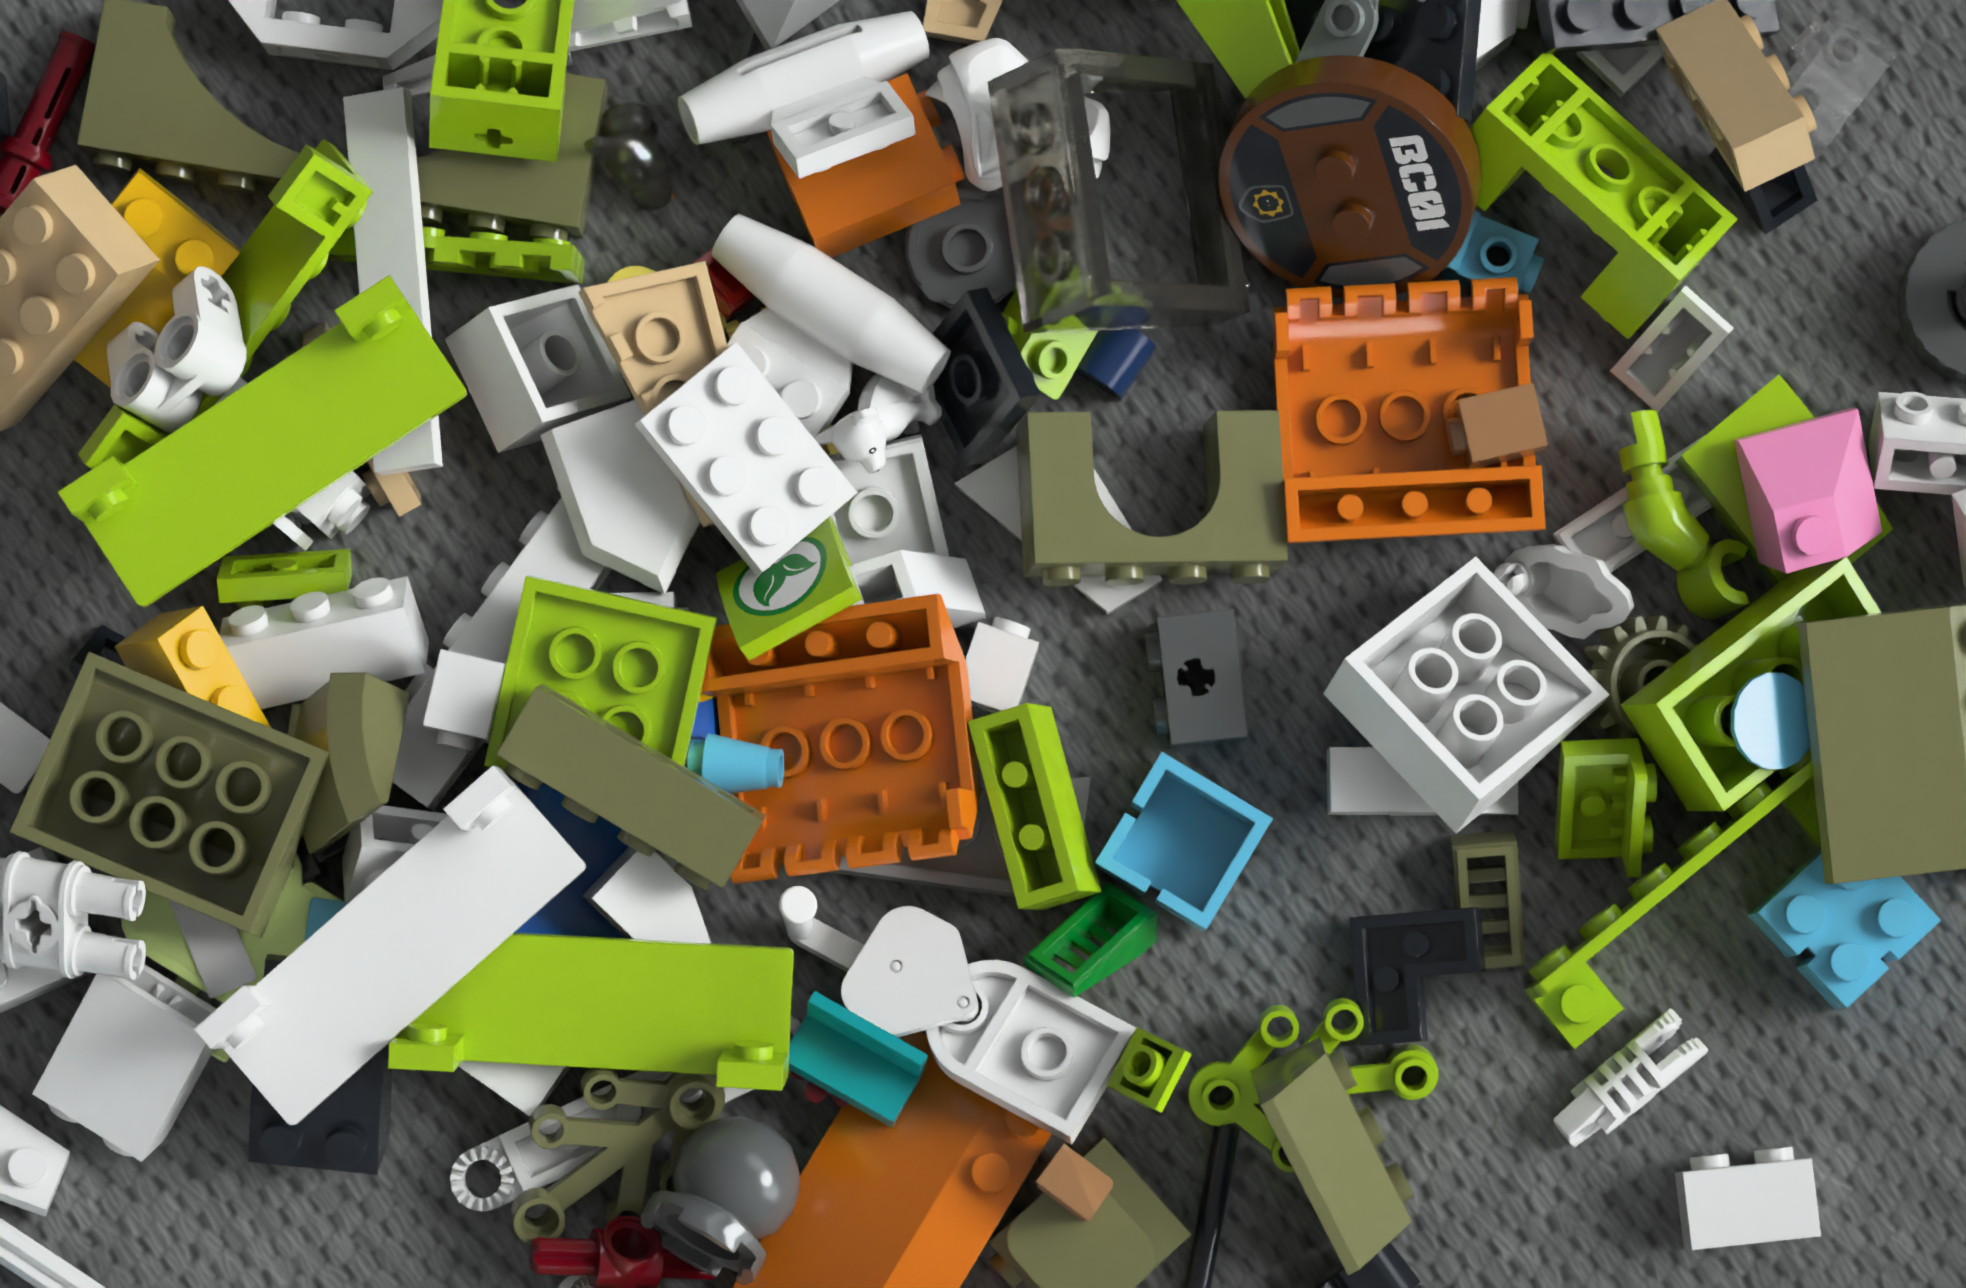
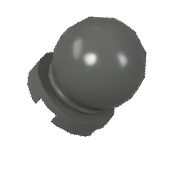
M743 1116L719 1118L696 1129L680 1147L672 1170L674 1192L660 1190L653 1193L641 1214V1224L644 1228H653L656 1223L666 1232L662 1240L663 1247L687 1264L714 1277H717L722 1267L737 1271L736 1280L739 1284L746 1285L754 1282L766 1261V1251L758 1239L776 1233L793 1214L800 1193L799 1167L791 1145L770 1124Z

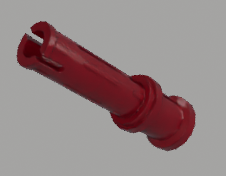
M64 30L60 32L59 40L40 81L35 87L34 94L14 137L7 136L5 140L0 142L1 214L5 213L33 178L39 177L42 174H49L53 167L51 162L53 157L48 152L73 102V98L96 47L92 42L74 33Z

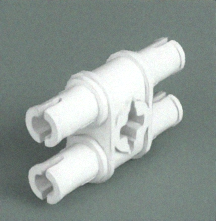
M22 851L12 853L7 858H0V902L3 904V917H0L1 962L11 969L28 966L57 971L63 977L73 979L76 976L79 977L84 972L135 980L136 976H139L144 968L146 957L144 941L94 933L91 931L90 926H88V913L135 921L144 908L146 896L144 882L92 873L88 866L76 860L69 864L34 859L28 853Z

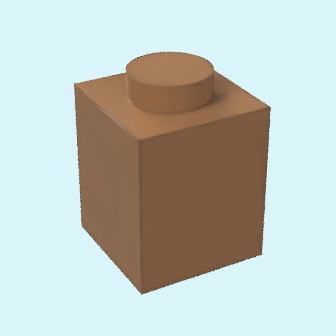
M1533 383L1459 399L1452 408L1454 417L1445 419L1451 452L1454 457L1464 456L1467 469H1475L1541 454L1548 446Z

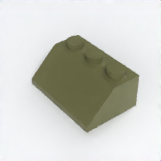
M1319 1037L1250 1072L1260 1105L1345 1271L1350 1275L1360 1270L1412 1222L1404 1202L1415 1196L1398 1162L1386 1167L1376 1146L1385 1142L1386 1139L1370 1107L1367 1106L1359 1111L1355 1107L1347 1090L1358 1084L1341 1050L1329 1055Z

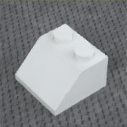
M579 284L488 307L445 339L498 453L541 441L540 435L553 428L607 410L632 397L610 351L578 293L581 290Z

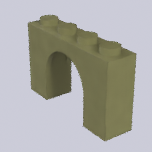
M1279 410L1216 411L1203 425L1207 487L1203 513L1198 523L1191 529L1176 535L1163 537L1148 536L1128 529L1118 522L1102 503L1094 478L1091 412H1027L1016 426L1024 577H1042L1043 585L1055 587L1079 584L1081 576H1105L1106 584L1115 586L1144 582V575H1168L1169 583L1175 585L1203 583L1207 581V575L1231 574V582L1236 584H1255L1268 581L1270 579L1269 574H1274L1288 561Z

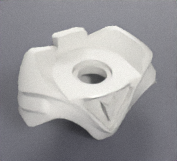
M1000 38L983 40L950 54V64L938 72L937 82L927 90L925 95L942 101L952 111L961 138L964 169L968 180L981 190L993 191L1023 179L1049 176L1058 178L1078 198H1083L1092 187L1094 180L1100 176L1102 161L1108 159L1111 131L1109 114L1106 108L1100 102L1071 90L1077 81L1076 75L1048 56L1041 55L1032 64L1008 41Z

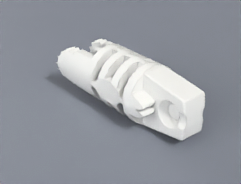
M1670 1008L1629 1041L1623 1049L1617 1051L1600 1065L1594 1073L1589 1074L1570 1091L1575 1099L1553 1120L1557 1129L1572 1146H1578L1600 1128L1606 1134H1609L1627 1120L1626 1118L1638 1111L1655 1097L1660 1090L1666 1088L1707 1053L1708 1049L1696 1037L1680 1045L1657 1065L1650 1059L1649 1055L1671 1038L1682 1024V1019L1673 1009Z

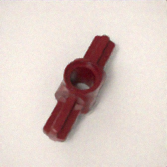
M635 1216L614 1218L606 1225L605 1229L593 1228L589 1239L536 1237L532 1240L529 1250L530 1270L540 1275L587 1276L589 1285L594 1288H657L661 1278L712 1280L716 1278L687 1264L663 1247L660 1232L654 1227L644 1228L641 1224V1218Z

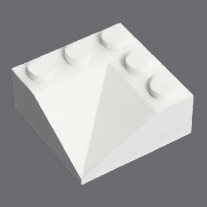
M1474 557L1347 656L1323 693L1455 833H1458L1500 799L1610 695L1477 557Z

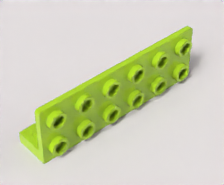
M325 139L318 144L315 150L307 144L268 195L274 203L273 207L242 247L238 257L221 276L234 293L243 342L247 349L246 362L240 374L241 378L248 371L254 352L269 332L276 330L285 321L290 311L291 302L306 282L315 278L322 271L328 260L329 251L343 232L360 220L366 209L367 200L373 193L372 189L340 151ZM202 391L199 408L191 420L213 407L223 394L211 397ZM114 404L78 455L83 463L91 469L112 456L121 463L126 464L171 433L164 432L119 405Z
M390 275L334 310L342 321L341 323L126 464L121 463L112 456L58 491L71 514L84 522L139 606H149L466 397V388Z
M1811 749L1806 752L1799 762L1785 769H1777L1776 771L1782 779L1772 787L1764 780L1726 809L1733 819L1722 828L1714 821L1709 826L1705 825L1682 843L1676 850L1683 857V860L1672 869L1664 862L1660 866L1652 868L1632 884L1627 891L1634 900L1620 910L1614 903L1610 907L1606 906L1583 924L1577 931L1585 940L1570 951L1565 944L1559 948L1556 947L1528 970L1535 981L1524 989L1525 993L1572 1050L1576 1049L1624 1009L1586 962L1778 804L1781 803L1818 848L1821 847Z
M514 932L389 1042L388 1069L454 1072L462 1061L710 1074L717 1075L716 1087L782 1091L789 1072L794 952L791 948Z

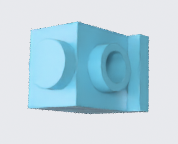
M1475 211L1461 249L1443 270L1441 277L1448 280H1459L1460 285L1470 289L1471 279L1516 277L1518 290L1530 294L1544 262V258L1533 254L1539 239L1480 215V212ZM1492 246L1504 248L1509 254V262L1501 267L1492 265L1486 257L1487 249Z

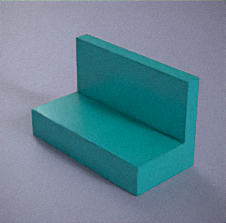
M814 991L808 1001L807 1015L790 1042L789 1070L893 1128L925 1073L928 1055Z

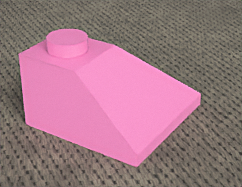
M1852 407L1734 439L1759 563L1787 574L1845 558L1882 532L1857 408Z

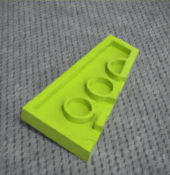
M354 226L347 228L329 251L328 258L331 261L357 263ZM422 226L426 270L582 285L585 259L569 241L551 238H533V242L509 241L506 235L488 232H470V238L445 236V230Z

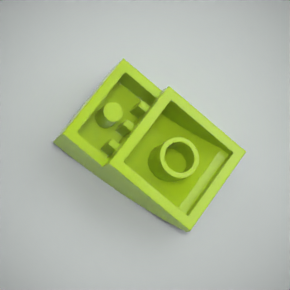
M1779 374L1675 461L1677 466L1716 510L1713 514L1733 538L1749 547L1746 553L1774 586L1792 572L1785 574L1758 561L1734 439L1815 418ZM1878 504L1882 532L1847 556L1851 564L1893 530Z

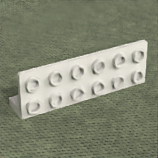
M490 767L443 809L448 814L446 818L255 986L243 985L194 1028L195 1032L210 1049H223L289 1125H296L389 1044L393 1038L398 1036L408 1025L415 1021L585 870V862L502 768Z

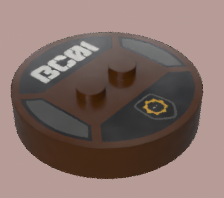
M1349 55L1320 56L1302 60L1276 71L1263 80L1249 94L1239 109L1223 149L1219 165V190L1223 208L1230 225L1244 246L1257 260L1283 279L1302 288L1331 286L1332 297L1343 298V286L1395 283L1396 295L1407 292V282H1426L1436 277L1456 257L1465 241L1477 206L1482 178L1480 157L1473 135L1465 120L1456 115L1454 106L1443 94L1417 75L1403 68L1372 58Z

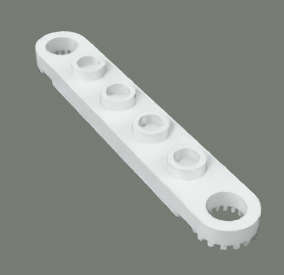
M791 1015L790 1031L794 1036L801 1022ZM638 1071L625 1078L665 1082L673 1072ZM613 1084L592 1092V1094L604 1095L611 1090ZM723 1087L725 1103L755 1089ZM699 1088L688 1089L682 1093L680 1100L687 1103L695 1102L701 1097L702 1090ZM584 1097L560 1107L564 1110L567 1117L637 1122L655 1109L617 1103L610 1109L596 1110L586 1103ZM548 1119L541 1123L538 1131L544 1134L554 1133L558 1130L561 1123L555 1119ZM529 1122L460 1155L452 1166L450 1175L452 1193H454L459 1203L471 1210L491 1211L514 1201L519 1194L528 1189L543 1188L558 1181L602 1147L563 1144L554 1149H545L534 1142ZM488 1160L494 1163L500 1170L502 1177L501 1186L491 1197H476L466 1186V1172L476 1161Z

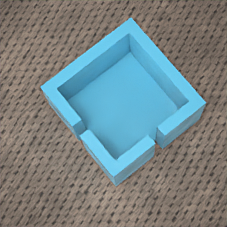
M1161 752L1130 807L1141 814L1137 820L1127 813L1123 815L1094 865L1098 870L1144 896L1149 886L1160 891L1159 896L1154 902L1156 905L1204 933L1273 818L1164 752Z
M1821 847L1747 915L1786 958L1799 955L1805 948L1811 952L1814 957L1804 959L1796 968L1835 1010L1848 1008L1889 970V967L1881 958L1886 962L1899 960L1941 921L1900 876L1825 884Z

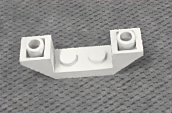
M227 0L269 55L386 70H395L438 37L443 0H395L390 33L382 32L383 26L381 24L360 19L345 20V27L321 25L320 17L297 11L283 12L282 20L274 19L277 0Z

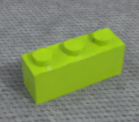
M1024 703L968 721L1018 909L1045 910L1102 892L1052 708L1050 706Z

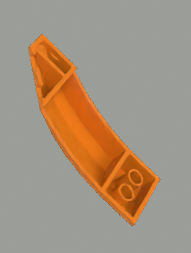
M916 1032L897 1037L927 1054L928 1058L925 1073L893 1128L850 1104L841 1107L799 1176L800 1193L793 1214L776 1233L762 1238L759 1242L766 1251V1261L754 1282L743 1285L739 1284L736 1280L732 1288H960L1052 1134L952 1080L935 1061L926 1034Z

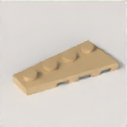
M706 261L584 287L578 292L644 416L728 348ZM679 481L702 526L715 525Z

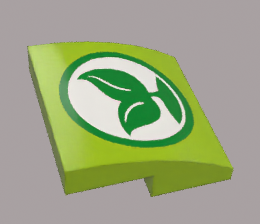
M831 516L758 575H755L743 559L716 573L718 588L728 621L739 649L749 661L862 600V596L849 568L852 563Z

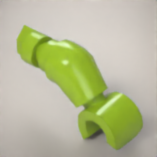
M1642 410L1631 412L1637 443L1620 449L1618 453L1623 474L1631 475L1632 479L1631 482L1626 484L1629 501L1623 504V510L1628 528L1636 543L1678 571L1676 575L1677 590L1681 600L1690 612L1698 617L1713 620L1749 605L1750 602L1745 591H1738L1730 587L1724 580L1721 572L1722 567L1742 559L1749 547L1740 541L1731 539L1722 540L1710 546L1707 545L1709 534L1686 508L1682 492L1674 491L1671 475L1663 474L1662 468L1668 466L1669 463L1658 411Z

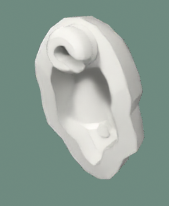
M1537 545L1516 550L1505 559L1504 563L1496 567L1493 573L1546 629L1555 630L1569 637L1585 639L1599 629L1611 628L1626 620L1634 608L1631 592L1610 573L1603 560L1585 554L1572 553L1562 545Z

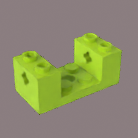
M443 0L430 90L429 148L557 162L564 110L566 66L575 0H527L520 7L512 9L503 8L493 0Z
M1543 52L1484 109L1469 128L1478 148L1481 162V190L1477 205L1484 212L1525 171H1528L1548 192L1556 196L1584 221L1595 234L1602 237L1618 252L1581 295V298L1627 339L1639 329L1685 280L1737 221L1733 214L1553 54H1544ZM1597 164L1607 168L1614 175L1615 179L1604 174Z

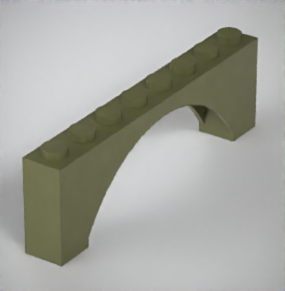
M104 0L77 145L87 156L94 157L93 166L119 173H130L132 164L155 167L156 177L179 183H192L194 174L218 178V187L247 194L255 193L256 184L275 187L299 153L274 143L247 127L221 106L209 93L190 68L174 36L177 20L168 7L128 0ZM566 73L564 110L557 162L446 149L417 157L422 223L442 224V218L445 215L468 219L466 227L477 232L503 235L505 226L529 229V238L532 240L533 238H551L567 241L568 236L583 238L609 96V89L605 79Z

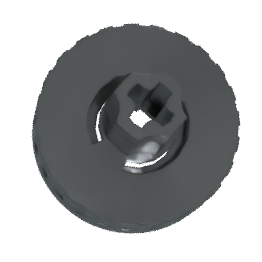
M1966 218L1958 222L1954 221L1946 225L1941 231L1936 232L1912 256L1899 284L1897 307L1903 334L1919 359L1941 376L1966 384V326L1957 318L1952 307V294L1947 293V291L1955 292V305L1960 316L1966 321Z

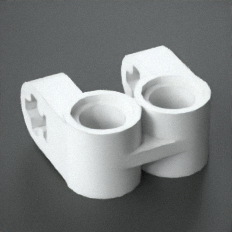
M204 266L194 269L172 289L175 316L164 326L160 335L143 323L132 322L107 344L111 398L113 402L166 433H173L193 418L199 408L202 391L211 397L220 396L228 391L238 380L246 362L247 349L243 342L234 293L220 275Z

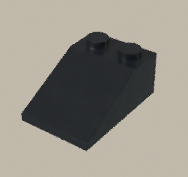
M267 954L263 978L288 956ZM389 1044L296 1125H289L252 1083L248 1162L377 1175L390 1133L392 1069H388Z

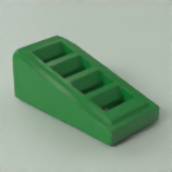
M1109 882L1101 888L1102 892L1090 897L1024 957V966L1073 998L1142 955L1157 941V913ZM1110 927L1117 933L1113 935L1105 929ZM1093 937L1104 945L1100 948L1088 939ZM1077 948L1090 958L1085 961L1071 950ZM1059 958L1076 970L1071 973L1054 961Z

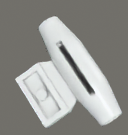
M912 11L837 24L745 58L678 97L680 116L690 139L696 145L771 130L773 144L800 179L916 135L913 114L887 81L928 59V40L920 20Z
M741 214L735 215L717 238L712 250V257L767 307L746 321L741 322L727 343V346L729 347L735 342L739 344L813 438L828 429L850 395L853 364L921 393H925L935 383L947 364L951 351L893 297L811 244Z

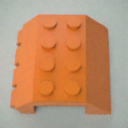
M1516 277L1471 279V297L1460 298L1459 280L1407 282V300L1396 301L1395 283L1343 286V304H1332L1331 286L1286 289V307H1273V371L1276 410H1279L1287 544L1544 531L1546 529L1542 465H1536L1535 455L1475 469H1467L1463 455L1453 456L1445 425V419L1454 417L1452 408L1459 399L1531 383L1529 344L1534 338L1532 301L1529 300L1528 294L1518 295Z
M940 594L849 606L750 661L739 649L730 624L715 627L701 693L717 697L720 735L767 746L770 749H782L784 753V777L780 788L769 787L768 789L732 794L766 814L761 826L730 876L734 884L778 879L782 863H784L789 877L839 871L843 855H846V861L850 869L900 863L904 847L908 848L912 861L954 856L957 854L959 840L972 839L981 789L977 754L968 721L973 720L968 668Z

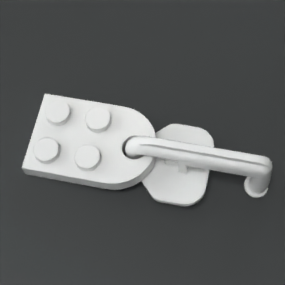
M793 886L786 889L780 897L779 910L790 940L799 947L847 972L841 986L842 1000L846 1009L895 1037H902L926 1030L929 1046L935 1061L952 1080L1065 1142L1073 1144L1107 1088V1084L1136 1027L1078 996L1075 998L1071 997L1048 980L1017 964L1001 960H983L968 964L961 936L956 927L921 908L902 906L889 911L882 917L866 944L863 945L813 918L817 910V900L808 888ZM978 1002H979V1003L981 1004V1006H982L981 1013H980V1011H979Z

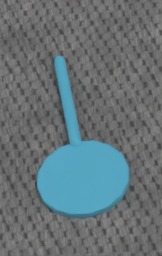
M1762 673L1748 680L1737 693L1731 709V733L1737 749L1748 762L1762 769H1785L1799 762L1810 749L1804 686L1799 680L1785 673Z

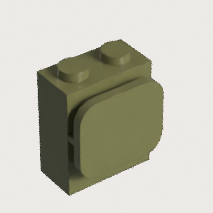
M1104 1137L1082 1156L1113 1181V1188L1090 1221L1085 1220L1083 1222L1043 1192L989 1241L997 1252L988 1261L1012 1288H1016L1022 1281L1029 1288H1135L1192 1234Z

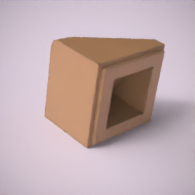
M1063 1143L1035 1181L1038 1183L1036 1187L1083 1222L1085 1220L1090 1221L1113 1188V1181L1110 1177L1065 1143Z

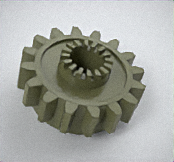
M1642 616L1627 617L1621 623V628L1613 626L1600 630L1605 646H1586L1584 652L1594 663L1592 669L1585 670L1610 695L1587 721L1586 725L1589 729L1608 728L1604 739L1638 738L1642 755L1647 754L1649 749L1621 707V704L1643 688L1645 675H1649L1647 679L1648 682H1651L1702 643H1692L1687 639L1689 627L1684 624L1668 626L1665 616H1647L1645 620H1643Z

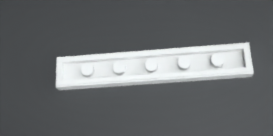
M404 87L343 97L348 162L373 191L367 200L366 209L362 217L354 225L359 294L390 275L432 337L411 92ZM437 415L373 457L374 472L384 476L443 467L439 416Z

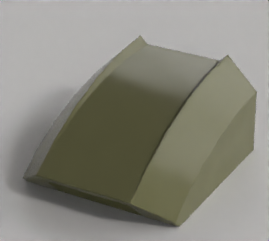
M366 672L330 673V680L303 703L292 704L288 735L329 752L303 831V837L310 854H319L325 851L389 800L410 693Z

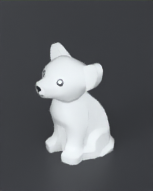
M876 373L861 392L858 411H854L840 419L837 424L817 434L814 439L819 445L833 443L837 451L846 460L860 462L868 473H875L880 471L886 463V442L897 438L902 432L905 435L917 433L920 431L918 421H923L929 426L936 423L942 416V407L935 400L933 385L925 393H921Z

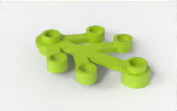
M1346 998L1331 1001L1324 1010L1323 1021L1303 1045L1320 1037L1330 1055L1341 1041H1349L1356 1038L1364 1025L1363 1015L1358 1005ZM1273 1005L1264 1010L1259 1019L1258 1029L1230 1062H1211L1196 1071L1189 1083L1188 1099L1193 1112L1200 1120L1214 1126L1238 1124L1271 1151L1273 1161L1279 1169L1285 1172H1295L1291 1163L1279 1156L1281 1144L1265 1113L1255 1105L1260 1102L1250 1072L1260 1067L1275 1047H1287L1298 1037L1299 1023L1295 1013L1287 1006ZM1340 1010H1349L1355 1014V1020L1349 1028L1337 1029L1331 1024L1334 1014ZM1281 1016L1289 1019L1291 1026L1284 1035L1274 1036L1267 1031L1268 1023L1273 1018ZM1404 1044L1395 1048L1385 1063L1349 1066L1358 1085L1347 1091L1349 1094L1393 1090L1396 1095L1407 1100L1421 1099L1430 1094L1435 1088L1439 1076L1438 1067L1432 1054L1426 1048L1417 1044ZM1410 1066L1423 1068L1425 1074L1422 1081L1415 1085L1405 1084L1401 1077L1406 1068ZM1217 1086H1226L1232 1090L1233 1095L1226 1104L1217 1105L1209 1100L1211 1090Z

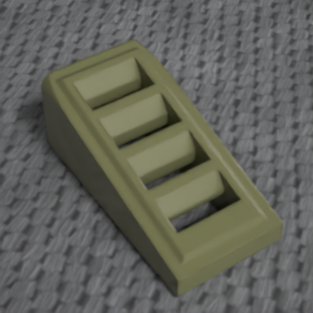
M1506 830L1451 835L1450 845L1455 908L1481 907V909L1507 907L1508 918L1482 920L1483 934L1509 933L1510 944L1484 946L1485 967L1525 966L1518 848L1514 831ZM1503 856L1502 865L1467 867V858ZM1505 881V891L1469 894L1468 883Z

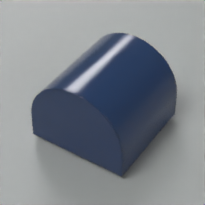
M1108 313L1075 372L1119 401H1122L1155 351L1156 345L1139 330Z

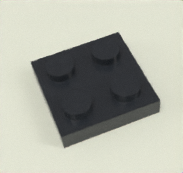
M987 287L966 291L933 332V335L951 351L947 364L933 384L935 400L942 407L940 419L964 466L985 463L1041 396L1033 373L1027 367L1008 330L1006 320L999 312Z

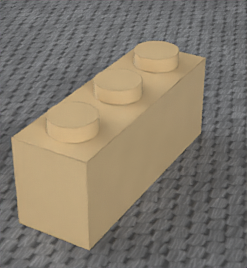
M1715 0L1656 28L1668 73L1744 192L1815 159L1809 132L1817 129L1813 113L1801 94L1792 98L1787 91L1790 89V83L1778 57L1775 54L1765 57L1761 50L1764 49L1762 38L1754 21L1748 14L1739 18L1728 0Z

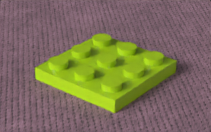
M525 576L484 766H496L503 770L506 769L509 762L496 754L535 687L543 683L685 767L718 617L535 576Z

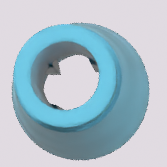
M708 733L706 739L691 740L687 768L730 794L768 789L769 787L780 788L784 777V753L782 749H770L767 746Z

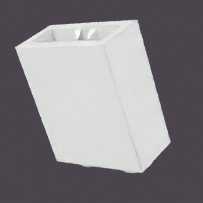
M145 964L141 974L136 976L135 980L96 973L32 1094L46 1102L50 1110L61 1119L80 1123L102 1137L106 1146L114 1152L123 1156H132L142 1162L165 1140L214 1049L208 1047L195 1032L194 1028L212 1014L216 1008Z

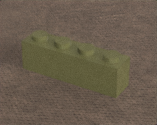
M543 683L535 687L496 754L509 762L504 771L517 781L535 790H539L542 783L547 784L565 795L561 802L564 808L591 823H595L599 816L621 828L617 838L623 843L650 857L655 849L659 850L678 862L673 869L675 873L705 890L708 889L711 882L721 888L725 886L766 817V814Z

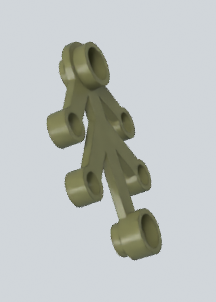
M588 1069L581 1079V1090L586 1103L596 1110H607L614 1107L617 1103L655 1108L637 1122L567 1117L562 1108L553 1104H545L536 1108L530 1115L529 1128L532 1138L538 1146L545 1149H554L563 1144L602 1148L549 1188H531L516 1197L511 1207V1219L517 1236L529 1245H531L532 1240L536 1237L558 1238L565 1227L564 1210L620 1168L622 1169L617 1197L608 1204L605 1212L607 1223L626 1210L636 1212V1217L641 1218L644 1210L643 1202L653 1144L673 1129L671 1158L665 1160L658 1168L657 1181L661 1190L674 1192V1186L668 1185L667 1180L672 1175L680 1147L696 1129L715 1121L723 1110L725 1092L723 1087H716L717 1075L673 1072L664 1082L619 1078L613 1069ZM606 1080L613 1084L611 1090L604 1095H594L590 1092L591 1087L598 1081ZM699 1088L702 1090L701 1097L695 1102L687 1103L680 1100L682 1093L688 1089ZM548 1119H555L561 1123L558 1130L554 1133L544 1134L538 1131L541 1123ZM543 1204L547 1206L546 1212L538 1218H530L525 1215L526 1210L533 1205Z

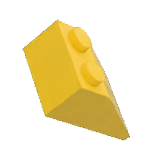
M140 168L112 201L111 205L160 261L74 359L110 388L111 379L107 358V344L132 322L143 323L160 335L164 326L175 316L172 289L197 267H207L222 276L240 254V247Z

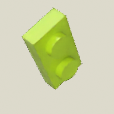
M350 549L223 556L217 576L219 603L237 602V605L242 608L253 605L265 607L272 604L275 600L296 599L309 592L319 591L329 595L349 590L352 577Z

